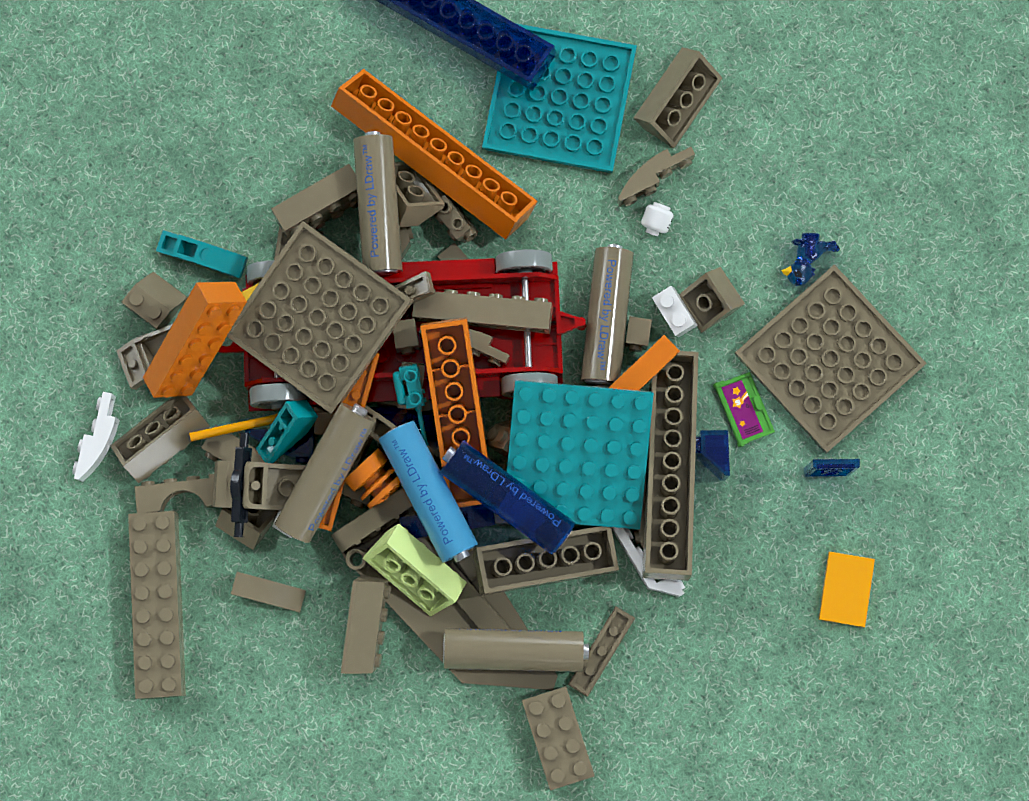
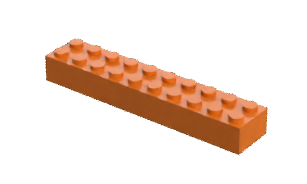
M362 69L338 88L331 105L332 108L365 133L377 131L380 134L392 136L395 156L505 240L529 218L538 202L536 199L365 69Z

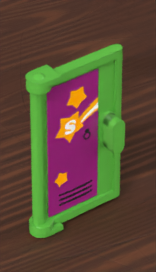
M750 372L713 384L737 440L738 448L775 432Z

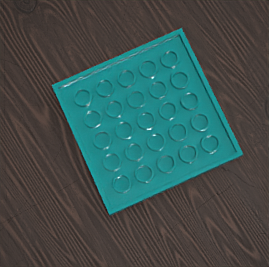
M507 22L482 150L613 174L637 45Z
M515 380L503 507L507 503L506 512L505 508L503 509L502 518L515 519L517 515H520L522 520L553 522L557 520L559 522L561 520L560 523L640 529L654 392ZM545 508V511L548 510V514L547 512L543 514L544 510L542 509ZM550 513L554 515L553 519L548 517Z

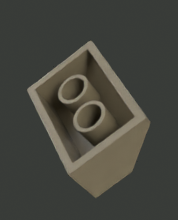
M395 162L399 227L418 226L443 209L445 203L427 179L406 163Z

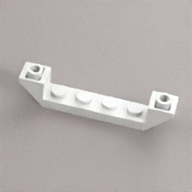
M611 527L647 589L676 597L684 594L682 589L685 586L681 580L663 579L656 583L654 579L642 578L643 551L639 546L635 548L631 540L634 537L629 528Z

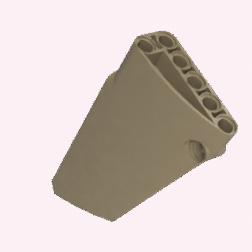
M404 488L395 492L383 503L369 509L331 535L346 559L347 566L356 570L360 575L386 579L364 559L361 565L356 566L353 563V557L357 553L364 557L384 533L397 524L406 528L410 534L439 557ZM476 546L468 550L470 556L456 562L453 558L444 562L448 566L455 562L479 590L472 550ZM388 581V586H391V594L389 600L386 599V603L442 662L445 628L479 629L457 602L429 616ZM505 592L484 595V598L512 630H528ZM449 669L461 683L553 690L558 677L555 671Z

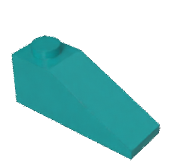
M307 400L285 402L256 448L265 463L273 464L309 432L318 415Z

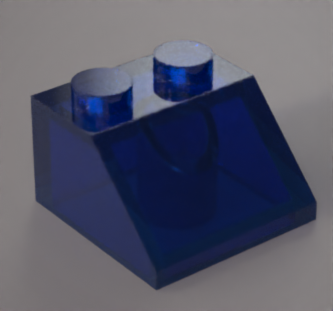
M700 430L696 436L695 453H697V459L720 481H726L730 476L728 430Z

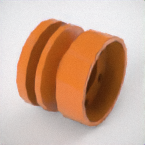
M380 448L373 452L344 480L353 491L361 487L366 489L360 497L362 501L371 494L373 499L367 504L369 509L383 503L401 484L398 476L395 479L391 477V474L394 472L393 467L387 471L383 468L389 459Z

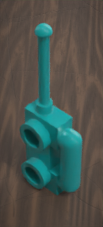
M418 364L400 366L399 371L394 372L392 375L397 402L399 405H406L407 409L415 407L421 435L428 446L429 443L427 442L421 411L427 399L423 395L425 389H422ZM403 380H405L407 384L408 394L406 395Z

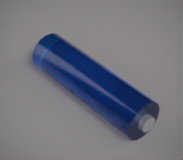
M464 440L455 449L450 447L442 457L445 463L439 471L440 474L551 555L568 538L575 525L572 519Z

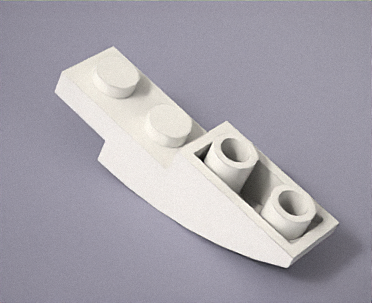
M103 392L102 397L98 398L96 405L98 416L97 419L93 420L91 427L93 436L84 434L83 440L80 439L78 443L79 459L78 462L75 461L72 471L73 475H75L74 479L83 482L99 466L117 432L120 420L112 417L116 398L112 393Z

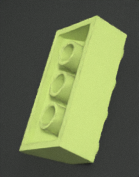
M400 524L386 531L363 557L368 564L429 616L455 603L467 583L457 572L453 571L445 563H442L439 557Z

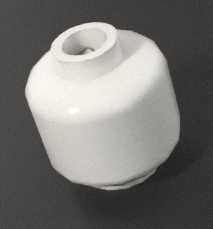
M654 202L653 205H647L641 220V224L647 228L646 232L658 236L659 232L667 233L674 216L670 211L671 208Z

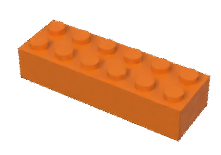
M196 282L143 376L153 398L191 396L247 303L236 282Z

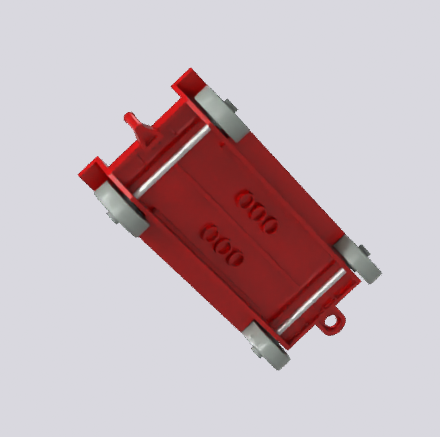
M523 249L507 251L498 254L496 260L495 258L402 262V272L380 276L393 286H396L427 271L431 275L435 292H444V290L450 289L458 291V294H467V292L472 291L480 293V296L489 297V294L503 295V298L512 299V296H523L525 300L534 301L535 298L548 299V302L552 303L553 312L550 334L469 326V329L492 336L493 342L491 346L510 355L507 365L501 364L500 367L489 363L488 358L483 355L479 357L473 356L479 398L497 397L499 399L513 400L515 380L563 384L561 335L575 329L583 331L587 326L585 318L560 311L557 262H552V254L543 250ZM275 260L260 261L248 265L246 288L242 289V292L260 283ZM413 304L410 305L401 320L413 319ZM415 321L420 349L415 350L414 354L402 355L401 352L397 353L393 331L377 352L380 353L367 403L397 401L392 375L394 372L399 371L402 362L425 364L423 381L425 393L423 395L427 400H432L423 341L419 335L421 324L429 322ZM232 342L230 346H221L218 350L222 354L244 353V386L248 390L249 412L281 410L286 401L307 400L311 406L318 405L235 342Z

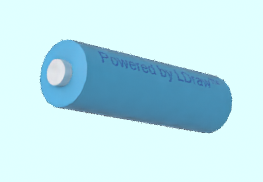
M411 421L402 424L384 434L378 440L442 563L453 558L456 562H459L470 556L468 550L477 546L478 543L415 422Z

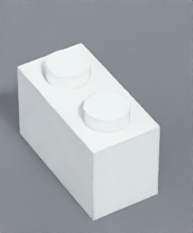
M669 286L652 297L675 336L680 337L698 326L674 287Z

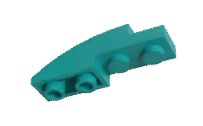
M165 230L162 231L156 249L159 253L240 279L248 257Z

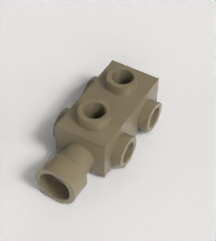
M432 185L445 203L444 208L434 214L435 218L442 225L445 224L449 229L447 233L454 241L459 240L463 243L472 241L478 232L474 224L469 221L452 198L448 197L435 185Z

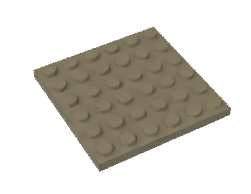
M302 221L247 300L227 337L329 413L335 414L340 403L345 400L414 300Z
M835 265L734 353L825 453H828L927 364Z

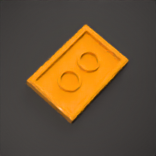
M828 552L819 620L865 627L875 559Z

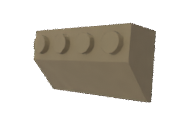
M682 47L633 118L644 130L670 147L675 148L722 80V77L699 51Z
M175 396L167 400L110 446L123 467L140 483L150 477L161 465L166 464L175 454L188 446L191 442L189 433L208 429L210 425L187 396Z
M361 575L353 581L341 673L368 674L373 673L377 667L380 668L382 654H379V647L383 645L385 631H382L383 622H386L388 616V609L385 608L386 599L389 600L391 594V586H388L387 579Z

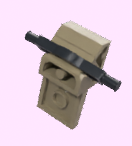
M240 433L239 447L235 448V461H215L212 507L232 508L231 522H235L233 537H244L243 530L244 523L248 522V509L281 511L306 467L304 465L251 462L252 448H248L250 433Z

